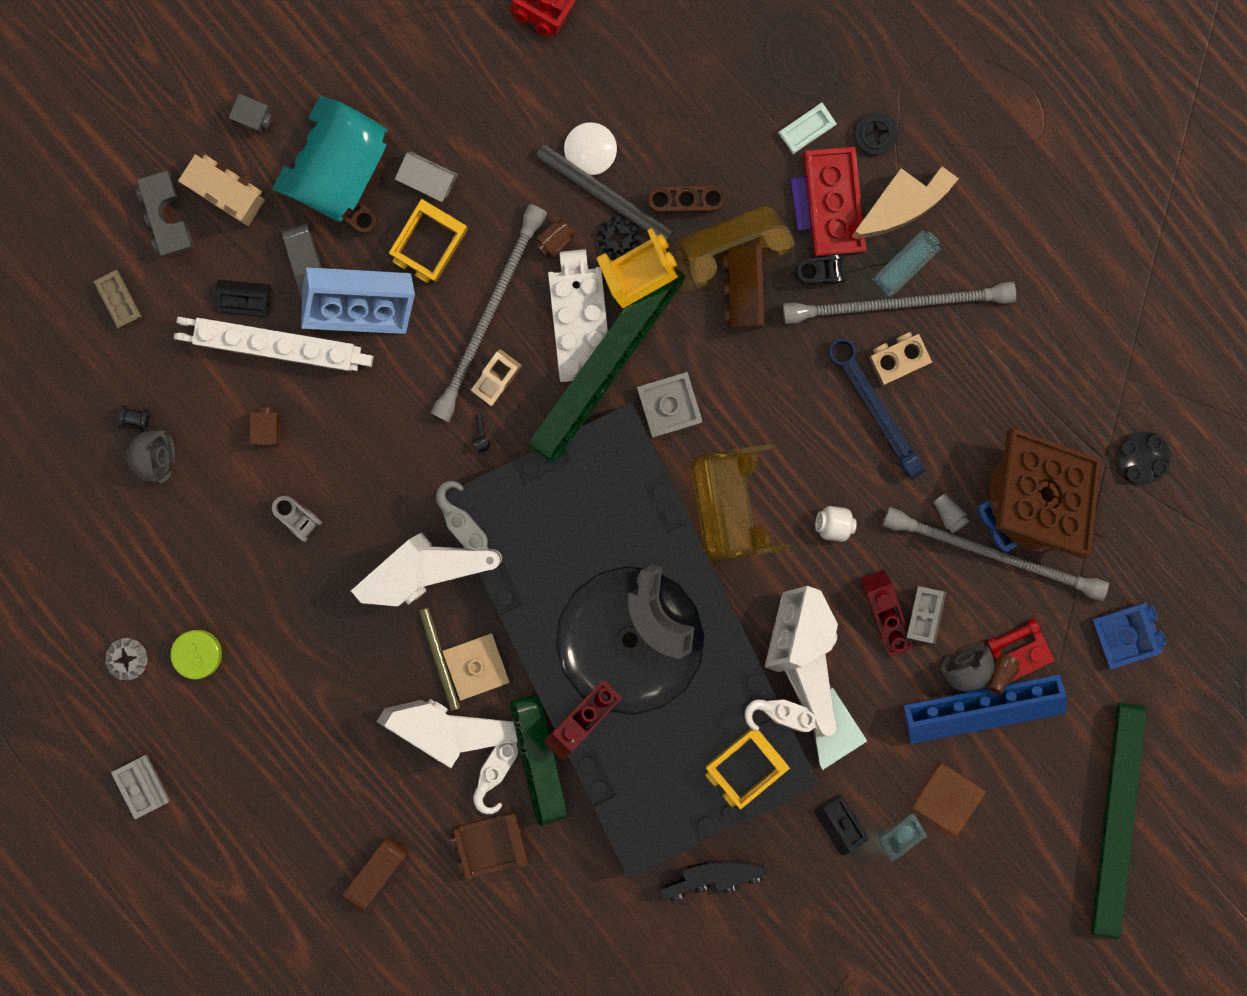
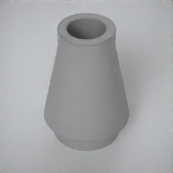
M946 493L933 502L946 530L949 529L952 534L970 522L967 519L968 514L954 503Z

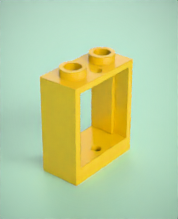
M421 199L389 252L394 257L392 262L404 270L407 266L416 270L414 276L426 283L430 280L436 283L466 234L468 227ZM423 214L456 233L433 272L401 254L402 249Z
M750 728L705 766L709 771L705 775L715 787L720 784L725 790L722 796L732 808L737 805L741 810L788 771L790 767L759 730L755 731ZM752 739L776 768L743 796L739 797L716 767L748 740Z

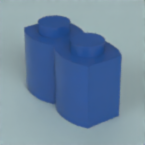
M990 498L976 506L977 515L980 521L989 528L990 537L994 545L1004 552L1018 546L1005 532L995 529L996 519L990 505Z

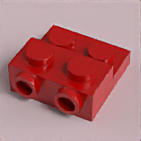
M513 0L509 11L513 13L514 19L518 22L526 23L527 21L536 26L535 29L539 34L543 36H549L550 34L556 37L577 0Z

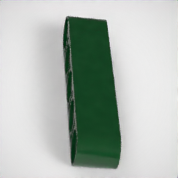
M537 694L513 700L510 702V710L536 821L541 826L565 819L567 812L554 753L543 742L549 736L542 702Z

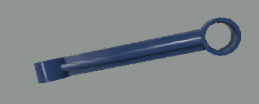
M844 338L834 341L829 348L830 360L834 364L842 366L897 455L906 474L912 480L924 473L925 469L921 461L908 445L855 359L856 348L854 344ZM844 343L852 349V355L848 361L839 362L834 358L833 349L836 344Z

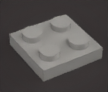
M688 372L637 387L652 438L703 423Z

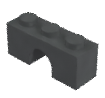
M167 170L138 179L139 187L136 188V194L139 202H144L147 210L143 215L147 227H152L155 236L151 238L155 253H160V256L167 258L195 249L187 223L181 221L175 224H168L163 218V209L166 204L179 199L172 173Z

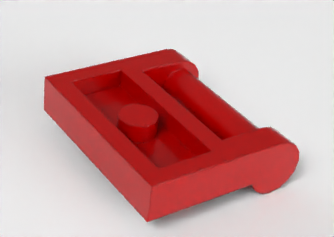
M1035 618L1027 621L1026 625L997 639L993 637L986 641L994 659L1002 654L1001 648L1030 634L1033 635L1034 641L1007 653L1020 662L1018 666L1019 672L1012 681L1055 661Z

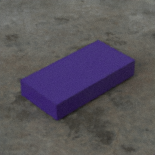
M805 177L791 178L797 232L811 230Z

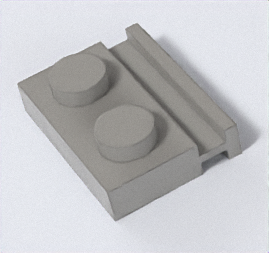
M147 754L111 772L134 819L170 802Z

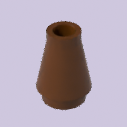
M1000 654L999 658L995 659V668L987 687L988 690L994 694L1002 695L1004 689L1019 672L1018 666L1020 662L1013 656Z

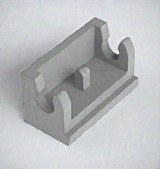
M410 151L406 153L395 180L443 202L447 198L458 174Z
M918 586L907 638L936 644L947 592Z

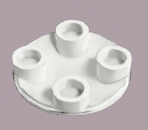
M583 123L575 127L568 134L564 145V152L568 161L589 175L602 174L612 165L616 157L617 145L613 134L603 125Z

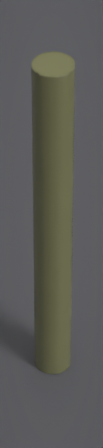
M429 608L419 610L450 711L459 709L460 704Z

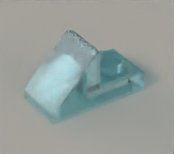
M911 814L892 828L879 832L877 840L890 862H894L926 838L927 835L915 814Z

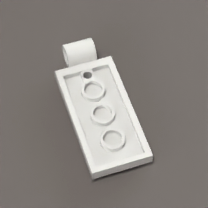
M586 249L560 252L562 272H548L560 382L574 380L608 332L601 268L588 269ZM574 281H578L580 283L579 288L573 287L572 284Z

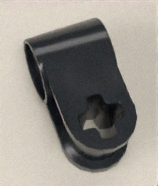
M844 254L803 260L795 269L794 275L796 280L803 285L846 282L847 277L843 274L842 265ZM809 265L813 268V278L806 279L801 273L802 266Z

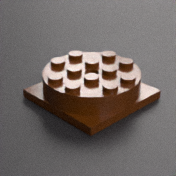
M1015 428L1007 430L1004 458L995 467L989 487L990 505L996 519L995 529L1005 532L1012 541L1028 550L1047 552L1056 549L1082 559L1090 558L1101 459Z

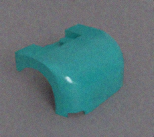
M319 96L308 118L316 123V125L308 133L307 143L303 151L297 155L293 169L286 166L283 167L272 189L339 222L342 221L343 217L341 216L347 209L353 210L358 203L387 144L383 143L384 132L387 133L388 129L341 102Z

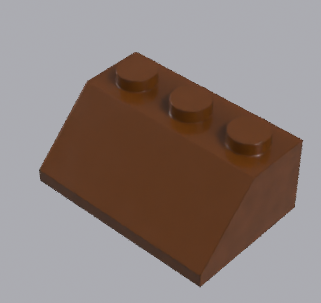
M762 245L728 248V255H723V271H728V281H724V297H729V307L724 308L725 323H730V329L762 328L764 326Z

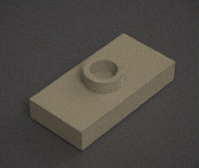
M118 270L93 281L117 329L142 317Z

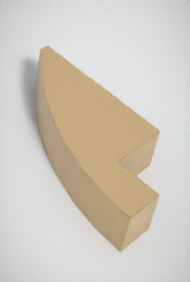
M941 167L929 184L925 186L906 171L900 169L852 237L854 239H864L882 235L915 221L936 205L959 178L944 167Z

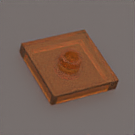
M940 763L912 807L958 836L986 791L943 763Z

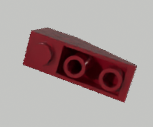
M885 570L861 578L860 581L889 658L914 649L911 639L907 638L908 629L893 584Z
M603 679L543 742L563 760L585 739L622 697Z

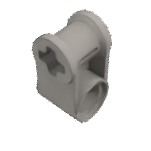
M291 496L278 497L272 504L273 514L304 542L308 540L307 536L317 525L323 523L314 513L303 507ZM282 500L289 501L292 506V511L288 515H283L278 510V504ZM309 520L307 525L303 529H301V527L306 523V521Z

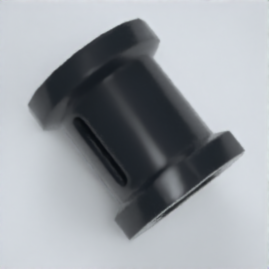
M122 406L118 420L119 428L140 429L141 432L148 430L150 410L139 411L129 409L128 406Z

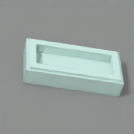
M820 103L779 131L778 134L791 153L795 154L835 127L837 123L824 104Z

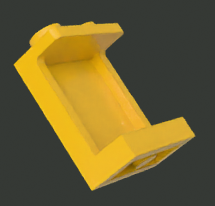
M653 228L647 230L651 240L614 261H611L606 253L597 257L609 289L622 308L629 306L678 278L674 270L677 263L671 252H666L669 245L662 233L657 235Z

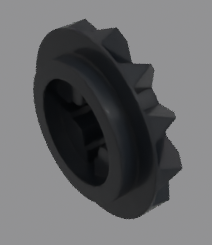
M879 112L865 115L857 124L855 138L860 148L868 154L878 155L889 151L896 143L898 135L895 122L888 115ZM873 123H875L878 131H887V133L880 136L878 145L874 137L865 136L873 131Z
M612 217L604 222L598 231L599 247L608 257L617 259L639 245V231L635 224L625 217ZM614 227H617L620 234H630L623 239L622 249H620V245L616 241H607L615 236Z

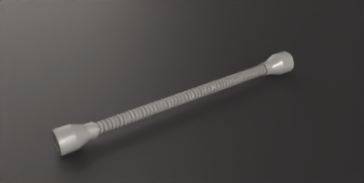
M532 204L528 205L523 215V226L520 231L521 237L517 240V246L514 247V252L511 253V258L507 261L508 264H506L496 289H494L495 292L491 295V301L488 302V307L484 310L485 313H483L482 319H480L479 325H477L476 331L471 338L472 340L468 344V350H466L465 356L461 359L462 362L458 365L459 368H457L458 371L455 372V377L451 380L452 383L435 402L430 412L431 414L445 421H450L455 411V401L458 395L457 389L461 386L460 383H462L463 377H465L466 371L470 367L469 365L477 352V346H479L480 340L484 337V331H487V325L490 324V319L494 316L493 313H495L496 307H498L499 301L503 297L502 295L507 288L506 285L510 282V276L513 275V270L517 267L516 264L520 261L519 258H521L528 240L532 238L534 232L543 224L548 213L547 211Z
M1005 282L991 288L976 290L975 292L968 291V293L967 291L965 293L958 292V294L955 292V294L948 293V295L945 293L938 294V296L935 294L911 298L902 297L901 299L892 298L891 300L881 299V301L874 300V302L871 300V302L864 301V303L861 301V303L854 302V304L851 302V304L818 305L817 307L797 302L783 303L784 324L799 323L807 318L820 316V314L823 316L824 314L833 315L834 313L843 314L844 312L853 313L854 311L864 312V310L874 311V309L884 310V308L885 310L894 309V307L897 309L904 308V306L907 308L914 307V305L917 307L941 303L950 304L951 302L958 303V301L959 303L961 301L968 302V300L969 302L971 300L978 301V299L979 301H994L1001 304L1015 303L1016 287L1014 282Z
M889 507L886 512L883 527L895 531L906 530L912 533H923V535L926 534V536L939 539V541L942 540V542L945 541L948 544L961 546V548L968 551H974V553L977 552V554L980 553V555L987 557L990 556V558L993 557V559L1000 562H1006V564L1009 563V565L1012 564V566L1022 569L1025 568V570L1032 573L1041 574V576L1044 575V577L1047 576V578L1053 580H1060V582L1069 584L1075 589L1082 591L1089 598L1103 602L1107 594L1109 582L1098 578L1068 575L1055 569L1052 570V568L1049 569V567L1046 568V566L1036 564L1035 562L1033 563L1020 557L1017 558V556L1014 557V555L1001 552L1000 550H995V548L992 549L988 546L985 547V545L982 546V544L979 545V543L966 540V538L963 539V537L960 538L957 535L947 534V532L937 528L934 529V527L931 528V526L928 527V525L925 526L922 523L918 524L917 520L892 507Z

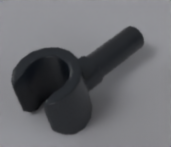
M482 414L476 415V422L480 437L472 441L476 451L481 453L489 449L490 443L484 431Z

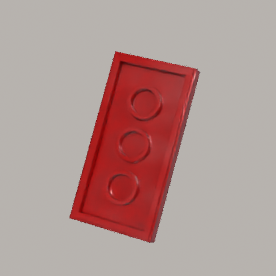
M846 147L803 151L813 257L866 252L865 238L854 239L852 237L863 221L856 148Z

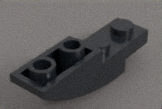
M726 859L711 860L682 867L685 878L660 887L664 900L670 898L671 901H676L686 896L685 892L693 889L696 892L709 889L711 887L710 883L715 882L718 892L723 890L724 893H729L739 889L738 884L747 881L749 884H754L764 879L763 875L768 873L765 865L754 862Z

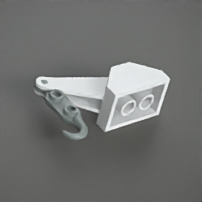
M447 481L441 484L436 493V501L443 512L447 527L465 548L432 547V543L421 532L406 541L351 590L361 603L399 606L406 602L409 605L427 591L424 586L493 570L501 564L502 556L500 552L488 548V537L465 510L450 504L446 499L445 493L449 488H457L459 491H463L464 488L461 484L455 481Z

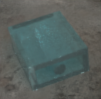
M922 230L872 280L891 298L941 250L938 246L939 240L930 231L925 233Z

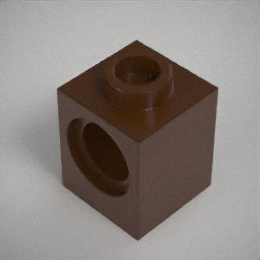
M257 408V413H250V445H280V414L273 413V408Z

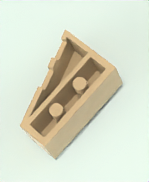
M195 154L178 181L246 226H249L265 202L260 196L262 191L250 183L247 186L238 182L240 177L228 169L225 172L216 168L218 163L204 154L200 158Z

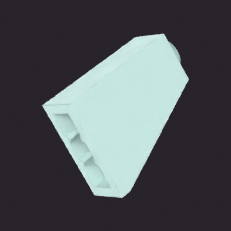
M831 686L830 691L836 731L833 735L820 737L814 732L818 764L822 770L867 742Z

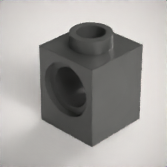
M238 94L229 119L236 124L262 134L264 128L268 129L273 114H270L271 108L268 105Z

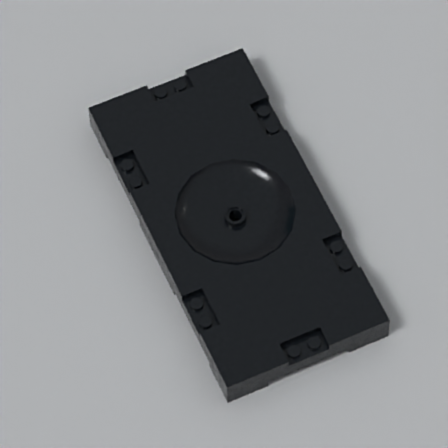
M632 402L582 426L555 462H551L532 451L462 485L463 491H459L456 488L445 494L450 504L465 510L488 537V548L499 551L502 556V562L498 567L493 570L479 572V575L554 729L603 679L622 697L568 757L582 782L628 879L699 845L700 842L747 819L750 820L819 786L818 780L792 728L775 723L772 718L761 710L753 712V722L759 726V731L790 769L741 810L737 805L732 808L722 796L725 790L720 784L715 787L705 775L709 772L705 766L750 729L745 720L746 707L757 699L765 701L778 699ZM652 564L662 567L659 600L663 611L673 621L694 627L692 651L681 659L664 655L648 645L634 627L629 613L628 593L639 588L637 586V577L640 571ZM628 632L636 634L638 638L637 643L632 647L624 645L622 637ZM752 739L748 740L716 767L739 797L743 796L776 768Z

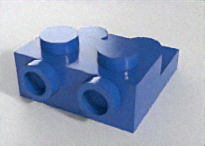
M1147 601L1093 619L1110 670L1160 655L1164 651L1163 646H1166L1164 634L1161 630H1156L1154 621H1157V614L1153 606H1148Z

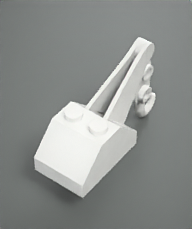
M804 586L782 592L765 668L777 672H786L801 705L786 700L765 701L757 699L752 701L746 707L745 720L748 726L755 731L759 730V726L752 719L755 710L764 711L775 723L800 732H809L813 729L818 736L826 737L833 735L836 731L825 654L832 650L837 641L836 630L838 624L822 592L818 589Z
M431 699L428 703L418 700L388 707L383 710L376 721L377 723L452 768L461 752L495 746L481 767L478 787L473 798L476 809L481 813L494 814L502 807L501 803L492 808L487 807L483 803V797L486 792L503 780L518 755V741L513 721L447 715L448 709Z

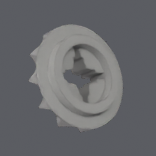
M119 639L112 643L106 652L105 665L109 673L119 680L135 679L144 672L147 666V652L143 645L134 639ZM124 651L127 656L137 657L129 662L128 670L124 663H116V660L123 657Z

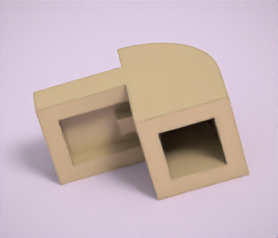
M501 349L498 350L482 371L483 374L471 391L493 406L508 384L514 379L522 365Z

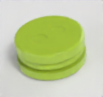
M192 630L185 632L172 645L171 662L175 670L183 677L189 679L207 677L215 672L221 663V645L217 638L207 631Z

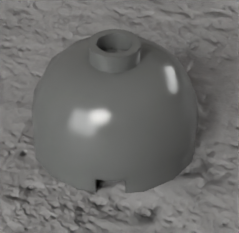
M144 431L136 435L126 450L125 457L130 470L137 478L151 483H163L171 476L172 471H168L169 461L175 463V447L171 436L164 434L166 431Z
M983 643L962 647L957 650L959 655L953 659L949 655L941 663L940 669L948 683L954 689L963 692L984 690L990 682L995 668L994 657L989 647L985 648Z

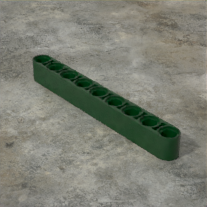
M674 268L678 278L625 307L533 435L529 449L551 462H555L561 456L681 288L685 279L683 272Z
M1118 703L1116 707L1091 922L1092 936L1119 939L1121 936L1146 723L1145 705Z

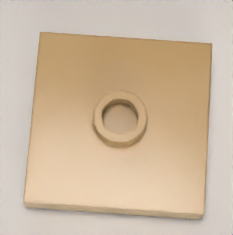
M493 633L442 651L460 701L510 683Z

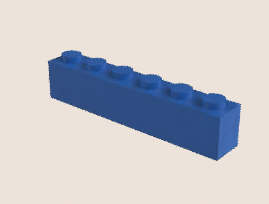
M1060 675L1010 684L1004 689L1002 695H997L988 689L904 705L905 724L910 744L1066 714L1067 696Z

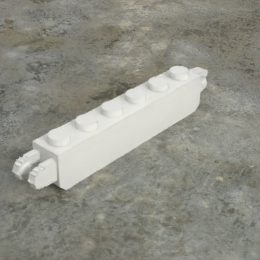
M177 317L176 323L184 326H195L194 335L190 336L185 333L174 334V339L192 342V344L197 346L350 372L352 370L357 371L358 365L372 367L374 358L371 355L360 354L361 347H357L354 344L196 318L195 320Z

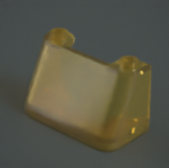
M761 206L683 238L679 245V253L694 290L706 286V281L713 278L716 274L717 266L713 255L757 237L762 245V249L770 248L772 251H777L779 256L792 252L796 246L791 232L776 210L770 206Z

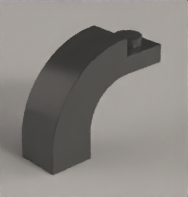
M652 564L640 571L637 577V586L639 588L628 593L629 613L634 627L648 645L664 655L681 659L692 651L694 627L677 623L665 614L659 600L662 567Z

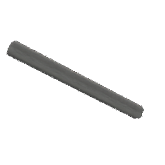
M542 145L536 154L539 159L646 232L653 228L657 235L662 233L666 241L671 235L670 229L548 146Z

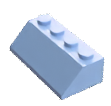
M306 267L302 287L301 328L406 334L415 296L411 273Z

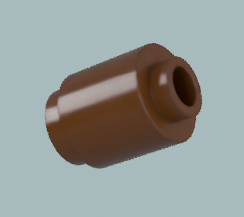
M562 219L557 223L554 221L536 238L539 242L536 247L545 257L550 254L554 258L572 241L571 238L575 233Z

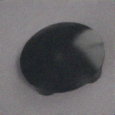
M1137 432L1126 438L1120 446L1118 464L1122 473L1129 480L1139 484H1149L1159 480L1168 473L1171 455L1167 443L1161 436L1152 432Z

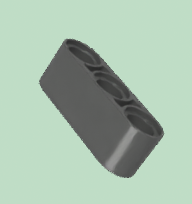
M308 224L282 231L301 298L306 267L322 268Z

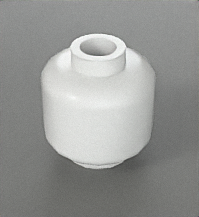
M827 506L817 514L815 528L825 540L844 542L851 534L855 533L856 519L853 518L851 511L847 508Z

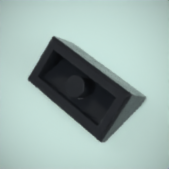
M218 280L215 287V312L268 316L270 285Z
M842 795L835 797L814 811L840 855L851 853L869 840Z

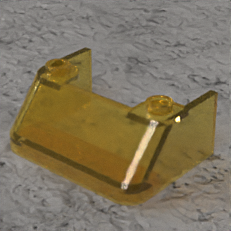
M773 444L735 449L694 458L691 470L704 549L709 559L716 561L790 549V544L772 546L768 531L761 526L754 527L746 475L753 474L757 469L758 459L756 452L774 449Z

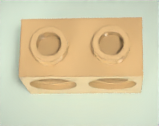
M911 332L896 338L898 344L888 347L887 343L872 350L874 355L868 358L882 386L932 363L919 334L912 336ZM907 345H913L917 348L918 355L915 359H909L905 356L904 349ZM883 356H889L893 359L894 366L891 370H884L881 367L880 361Z

